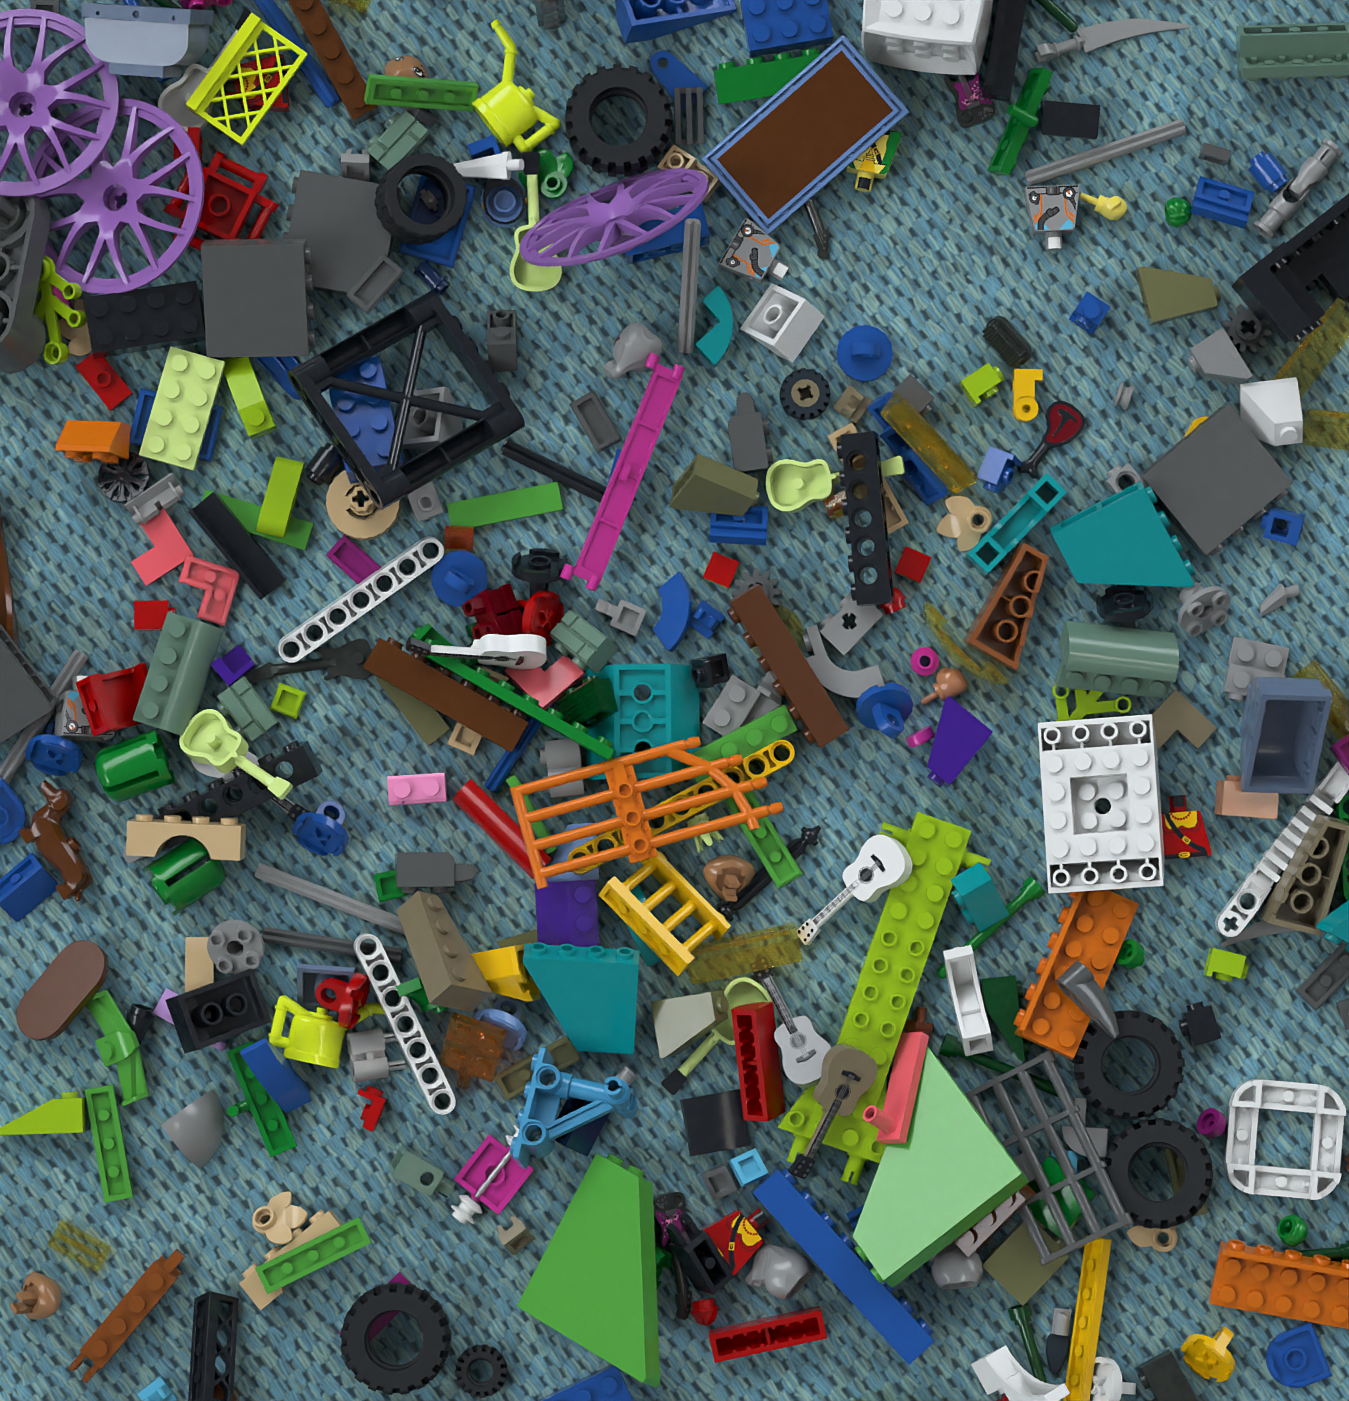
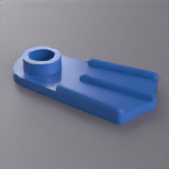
M658 51L651 57L650 68L673 100L674 88L702 87L704 95L708 86L670 52ZM660 59H665L668 62V67L661 69L658 67L657 62ZM696 93L691 94L692 106L697 105ZM680 94L681 110L686 109L685 94Z
M295 356L258 357L256 361L292 398L302 400L288 378V371L300 365Z

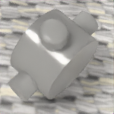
M422 189L420 191V199L429 210L433 209V211H436L438 209V201L429 190Z

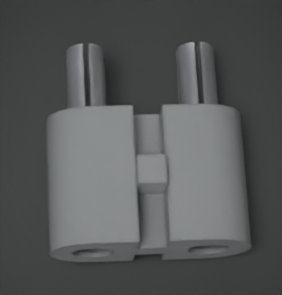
M381 1028L346 1034L347 1050L350 1055V1071L354 1083L388 1078L389 1071L406 1068V1065L392 1066L406 1063L404 1059L387 1062V1056H385L384 1051L386 1049L385 1043L395 1042L397 1039L396 1037H386L395 1036L394 1032L383 1033Z

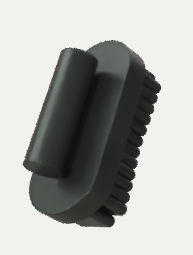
M996 316L992 318L982 330V333H984L983 338L988 340L987 342L997 350L1009 367L1013 365L1015 368L1018 365H1023L1031 358V346L1005 317Z

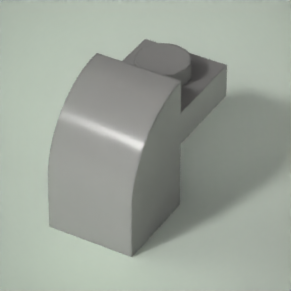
M1073 1097L1072 1100L1075 1106H1079V1114L1085 1125L1087 1099ZM1072 1124L1071 1126L1060 1125V1133L1064 1143L1076 1153L1086 1156ZM1086 1127L1099 1157H1105L1107 1153L1108 1129Z

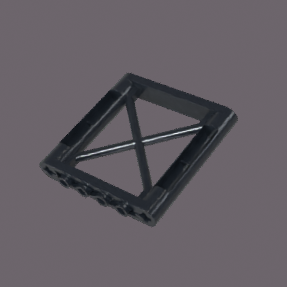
M429 291L288 371V378L293 388L371 500L380 510L397 502L525 427L524 418L510 398L507 386L503 382L499 383L494 375L492 365L487 360L482 359L478 353L479 350L475 341L472 338H468L463 332L460 320L455 315L452 316L441 299L433 291ZM437 328L491 405L490 407L481 411L413 395L425 338L428 332ZM415 333L402 392L336 378ZM333 388L400 404L386 467L378 472L374 470L321 394L322 392ZM411 406L477 421L398 467Z

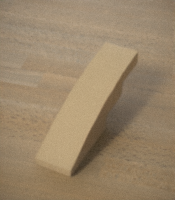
M852 422L827 435L836 454L837 442H841L840 435L858 433ZM863 455L855 457L852 463L853 468H863L866 464V459ZM882 475L888 534L909 522L885 477ZM860 484L856 488L861 499L868 495L869 488L867 484Z

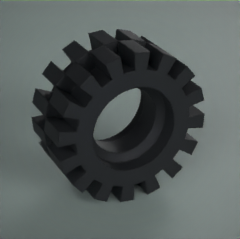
M486 1344L474 1345L466 1349L457 1361L455 1370L457 1383L465 1393L471 1394L470 1396L485 1398L486 1396H492L505 1383L508 1372L507 1363L502 1353L497 1351L495 1347H490ZM477 1360H485L492 1366L493 1374L485 1382H478L471 1376V1365Z

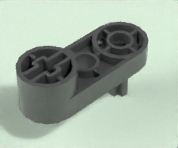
M0 195V372L13 374L25 370L41 354L45 343L44 324L41 318L33 313L50 228V211L47 204L36 195L15 198Z

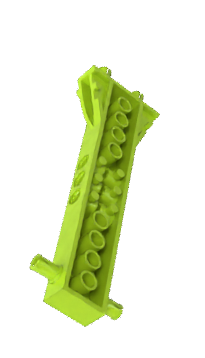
M920 812L915 813L911 828L908 827L907 830L883 821L881 829L892 834L879 831L878 835L892 837L905 847L912 860V872L903 884L888 891L835 1044L855 1046L868 1054L877 1065L876 1079L871 1087L859 1097L854 1111L848 1116L835 1115L822 1141L823 1144L847 1152L849 1157L840 1180L848 1182L853 1171L850 1183L857 1186L865 1161L872 1160L880 1163L886 1148V1144L876 1140L879 1129L863 1119V1112L870 1105H874L883 1111L887 1094L886 1076L953 886L950 879L956 876L958 869H961V867L969 869L979 862L989 866L991 858L967 851L966 845L971 830ZM817 1085L807 1087L777 1125L778 1128L792 1132L793 1136H795L786 1161L794 1163L798 1152L799 1155L804 1154L823 1116V1107L813 1099V1091Z

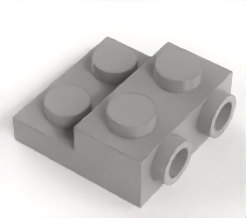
M1233 637L1222 693L1228 694V699L1244 702L1245 697H1247L1249 683H1253L1256 677L1285 678L1286 675L1284 673L1289 648Z

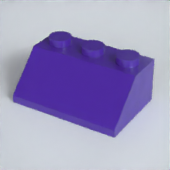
M595 880L547 882L549 887L537 890L536 883H534L537 942L556 946L571 944L575 947L599 946Z

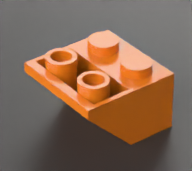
M67 420L56 443L55 450L64 453L65 458L75 459V462L92 463V459L102 460V463L119 464V459H129L131 426L123 422Z

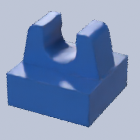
M702 600L690 616L689 626L709 640L725 616Z

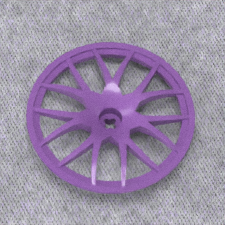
M14 9L0 12V32L6 30L3 61L0 59V131H8L10 134L0 159V178L17 149H19L26 169L32 181L25 182L0 180V195L15 198L30 197L56 190L83 174L101 155L112 136L119 113L120 95L117 75L109 74V62L96 58L90 52L85 40V28L68 17L50 11ZM24 27L40 28L32 65L22 74L16 69L13 58V29ZM47 30L55 31L73 40L45 58ZM79 46L89 54L95 63L94 66L55 86L47 85V77L54 67ZM98 72L100 73L104 101L71 92ZM71 103L103 108L101 121L96 133L61 122L53 118L51 112L58 105ZM22 109H31L33 113L29 116L24 115ZM34 131L44 132L48 136L64 166L62 170L41 179H37L28 152L27 139ZM55 131L90 139L91 142L82 154L69 164Z
M120 98L118 116H130L121 159L115 165L110 161L106 145L104 151L91 165L92 178H76L69 183L71 185H65L56 190L36 195L41 200L60 196H79L85 201L78 212L50 223L49 232L72 228L63 244L60 255L56 253L47 238L44 256H48L53 260L55 272L67 282L78 283L82 291L92 294L130 292L158 279L178 261L187 249L196 232L202 213L204 175L198 152L190 136L172 116L158 107L135 99ZM86 105L69 114L61 122L80 129L98 121L99 126L103 108ZM139 118L148 120L163 129V131L154 135L136 149ZM55 131L61 146L70 138L82 152L88 146L80 137ZM48 136L39 146L31 162L37 179L46 177L50 166L56 172L63 169L54 160L57 151ZM170 136L182 156L142 180L139 179V167L145 157L161 141ZM186 164L189 178V195L157 187L182 165ZM27 173L26 181H32L29 173ZM156 196L173 197L189 201L181 229L144 215L143 204L149 197ZM122 198H126L128 200L126 205H123L121 203ZM127 224L134 230L151 264L145 269L129 276L127 275L120 251V233ZM98 225L100 232L87 269L83 275L68 266L66 260L80 237L91 226ZM145 225L177 234L173 243L159 259H156ZM107 248L121 278H93Z
M684 168L656 170L621 179L573 199L543 217L523 237L519 247L520 254L530 264L551 267L579 265L628 252L663 234L682 221L704 200L709 190V183L703 173ZM693 191V194L678 195L684 192ZM613 198L610 204L601 203L603 201ZM685 205L675 215L666 211L677 206ZM659 219L665 221L648 232L639 227L642 223L649 220ZM601 241L597 252L578 256L579 252L588 244ZM552 244V245L549 246L547 249H545L543 252L538 253L539 250H541V249H543L544 247H546V246ZM570 248L567 257H552Z

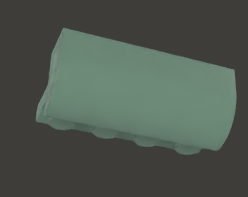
M1349 22L1237 26L1236 61L1238 79L1261 81L1263 78L1289 80L1291 77H1303L1314 80L1320 76H1331L1337 79L1348 77Z
M168 611L132 720L183 736L190 720L197 714L212 669L210 664L215 660L224 630Z
M1065 621L1058 643L1062 659L1055 679L1057 687L1166 699L1171 682H1176L1179 668V647L1175 633Z

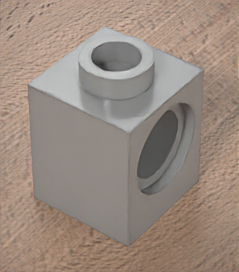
M1129 463L1124 467L1117 464L1106 474L1109 479L1104 483L1113 494L1122 490L1118 485V480L1121 477L1130 478L1133 484L1142 481L1144 487H1148Z

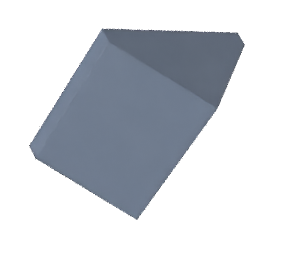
M297 964V1003L307 1009H317V1007L328 1009L322 1006L315 997L318 985L327 978H335L349 983L353 975L357 973V967ZM325 988V993L328 997L337 998L336 993L332 989Z

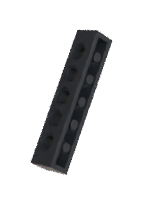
M869 431L840 435L841 442H837L838 459H843L844 470L839 472L841 487L846 489V499H842L844 516H848L849 527H845L846 543L851 544L852 555L848 556L849 572H854L855 584H851V597L853 601H857V605L860 607L895 603L878 433ZM863 455L866 459L864 468L855 470L852 465L854 458ZM867 484L869 488L868 495L865 498L858 499L855 494L857 486ZM863 512H869L872 517L871 523L866 527H861L858 523V517ZM866 540H872L874 551L870 555H863L861 552L862 543ZM874 568L877 572V579L875 582L867 584L864 581V573L866 570Z
M298 740L284 746L282 748L283 753L275 757L273 753H269L257 760L259 763L258 767L274 778L279 777L290 782L293 788L319 776L323 772L308 741L299 744ZM283 761L290 763L293 767V773H283L280 769V763ZM239 768L232 772L234 777L224 781L223 777L207 784L208 790L200 794L198 790H194L183 796L184 802L174 806L173 802H170L158 808L159 814L153 819L164 820V815L180 816L181 811H187L192 817H210V822H221V818H234L276 796L268 790L267 786H259L253 776ZM232 786L241 789L243 793L242 799H236L231 795L230 788ZM213 799L217 803V811L207 809L205 800ZM187 835L174 836L165 845L167 849H170L193 837Z

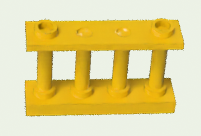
M657 851V857L641 861L643 866L623 883L614 876L606 883L598 895L679 976L695 958L690 953L710 935L719 941L731 925L667 861L666 857ZM652 874L663 886L641 903L630 891ZM672 894L683 906L664 923H660L650 911ZM692 914L703 927L681 944L670 932Z

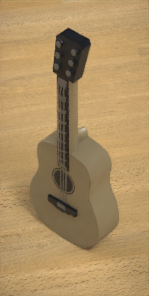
M837 1044L826 1053L822 1063L820 1082L813 1091V1099L823 1107V1116L804 1154H800L788 1169L790 1174L801 1179L807 1178L815 1163L814 1157L835 1115H850L854 1111L859 1097L874 1083L877 1076L876 1062L861 1049L848 1044Z

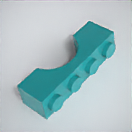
M1046 473L965 557L986 576L1067 492Z

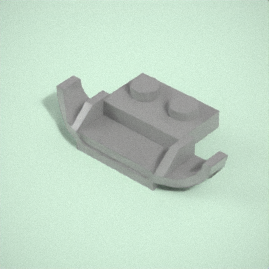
M767 672L757 690L732 675L702 724L724 736L779 707L782 697L777 694L772 686V682L775 680L771 673Z

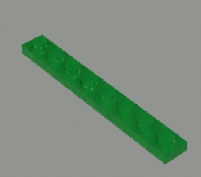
M429 638L425 640L426 643L431 645H439ZM424 656L603 759L611 761L616 756L617 752L612 749L614 743L600 735L597 739L587 734L589 729L575 721L572 725L562 720L564 715L550 707L548 711L538 707L539 701L525 693L523 697H520L513 693L515 687L500 679L497 684L489 679L490 673L478 666H475L474 669L464 665L466 661L464 658Z

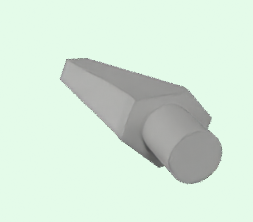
M1279 584L1259 605L1260 616L1262 617L1287 604L1288 598L1299 596L1297 584L1285 588L1282 584Z

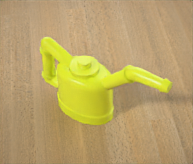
M496 19L491 23V27L495 30L505 47L502 81L482 97L473 101L472 106L505 148L513 143L521 153L532 152L533 148L551 134H555V131L561 127V122L558 118L535 106L532 100L535 94L530 88L525 90L522 86L517 87L513 83L518 51L512 38L503 28L501 22ZM537 120L545 124L528 139L525 140L521 136L535 125Z
M280 996L277 1005H275L276 1010L271 1033L268 1035L270 1036L269 1042L275 1047L284 1048L283 1055L286 1058L339 1069L345 1032L348 1029L339 1026L338 1022L333 1021L334 1017L327 1015L328 1009L317 1007L316 1013L310 1012L288 996ZM368 1003L357 1011V1014H361L358 1023L368 1016H373V1014L385 1015L380 1003ZM287 1011L295 1015L292 1019L288 1038L282 1036Z

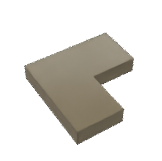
M1176 689L1152 713L1157 750L1176 730L1198 749L1217 729Z

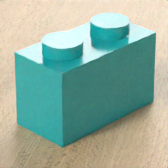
M980 862L950 879L955 888V891L951 892L959 907L964 906L960 910L969 925L974 923L980 932L1009 915L991 877Z

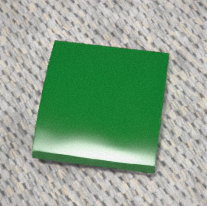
M1048 1156L1042 1164V1168L1050 1185L1053 1186L1066 1178L1057 1159L1053 1156ZM1081 1179L1079 1181L1091 1203L1097 1194ZM1036 1180L1028 1184L1036 1194L1041 1192ZM1067 1186L1054 1194L1072 1229L1082 1216V1212L1070 1187ZM1044 1198L1029 1205L1034 1217L1062 1238Z

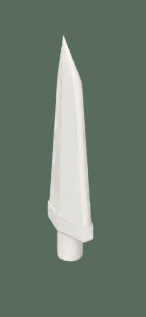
M510 151L453 164L464 178L509 180L512 171L524 169L523 159H512Z

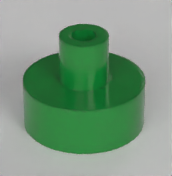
M1133 939L1124 940L1116 957V962L1128 970L1143 965L1145 961L1143 946Z

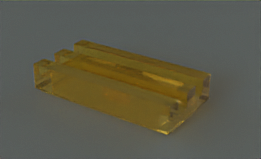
M62 1219L59 1221L56 1230L47 1246L96 1272L99 1271L112 1247ZM63 1228L102 1248V1253L100 1254L61 1233ZM59 1238L98 1259L96 1264L56 1242Z

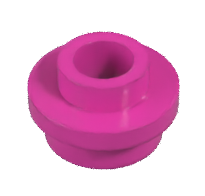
M923 647L917 649L912 654L910 663L915 673L921 676H928L938 668L939 658L934 650ZM922 656H927L930 659L929 666L923 667L920 664Z

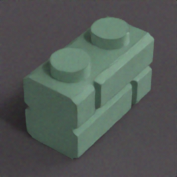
M406 110L401 114L396 112L386 123L388 126L386 131L382 135L376 133L367 144L370 147L367 153L386 172L401 159L416 154L431 137L430 132Z
M569 610L561 619V623H558L550 632L551 638L556 642L553 647L565 657L571 654L574 657L571 661L583 671L589 668L594 673H598L604 667L606 661L610 660L617 652L618 647L606 635L573 610Z
M245 676L217 696L220 700V703L217 705L226 719L232 716L237 723L234 730L251 743H254L280 724Z

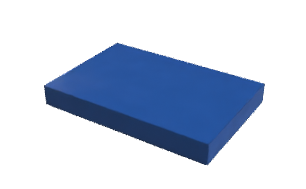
M421 175L409 218L420 224H432L443 215L444 198L436 183L428 177ZM464 183L467 189L465 213L452 230L429 244L414 245L401 242L399 253L453 268L477 187ZM422 189L429 190L439 204H437L438 209L436 211H433V209L429 210L420 199V191Z
M140 389L130 432V444L142 445L156 397V391ZM213 406L198 460L212 462L224 411L222 406Z

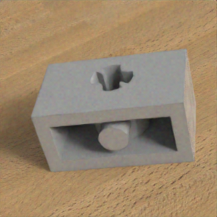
M851 593L838 604L842 609L835 616L830 613L819 624L822 628L819 632L820 636L842 657L883 616L874 605L858 606L857 601L852 600ZM847 615V618L850 615L855 618L853 624L856 627L851 629L849 626L848 629H845L842 626L844 623L843 616Z

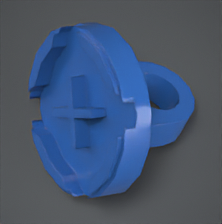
M862 325L855 326L845 332L839 341L836 355L838 365L852 380L868 382L884 375L891 365L893 351L892 344L884 332L877 327Z
M466 550L451 551L443 554L442 558L434 565L431 574L432 587L436 595L444 603L455 607L462 606L463 603L485 590L488 583L487 570L483 561L474 553Z
M885 683L886 686L879 688L878 685L872 686L863 692L857 700L858 718L867 728L880 730L886 736L896 738L904 730L903 722L912 712L913 702L910 693L904 686L896 683Z
M55 721L49 724L45 735L33 737L28 742L25 751L26 759L28 762L29 760L34 762L33 766L37 770L48 775L66 776L67 772L71 771L74 774L81 768L83 752L71 740L53 735Z
M332 800L322 802L315 813H302L297 817L292 829L293 834L298 836L297 841L301 846L321 856H327L328 853H334L333 856H339L344 852L349 840L347 831L341 826L345 818L344 809L340 804ZM323 811L334 813L336 820L325 816Z

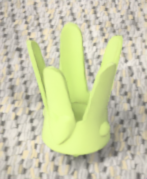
M706 812L698 816L695 815L694 818L686 822L687 827L707 822L709 817ZM718 831L696 836L694 840L699 853L700 849L704 851L702 839L708 846H711L713 843L711 836L719 843L721 842L720 839L724 840V838Z

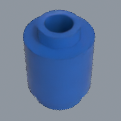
M1261 151L1249 161L1252 166L1248 170L1263 189H1268L1271 194L1289 181L1285 175L1287 173L1271 152L1265 155Z

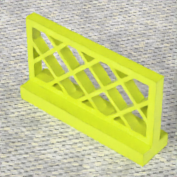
M251 12L189 98L186 106L193 114L200 116L243 146L305 61L308 53L266 25ZM263 31L273 37L274 48L258 50L257 39ZM277 41L285 46L278 47ZM254 45L255 51L249 52L251 47ZM292 50L299 55L293 65L281 66L280 51ZM276 52L278 67L262 70L259 55ZM256 56L258 70L242 73L240 63L243 58ZM236 68H238V74H233ZM289 70L283 78L282 71ZM279 72L281 81L279 85L275 88L265 89L262 74ZM259 75L262 90L245 93L243 78ZM239 79L242 93L225 96V83L228 80ZM221 90L222 97H216ZM272 93L267 100L266 94ZM263 95L264 105L261 110L248 112L246 97ZM243 98L245 113L229 115L226 101ZM223 101L225 116L213 118L205 112L211 103ZM251 116H256V117L253 119V121L250 123V118H249V117H251ZM246 117L248 128L240 137L231 131L230 120ZM226 121L227 127L221 124L220 122Z

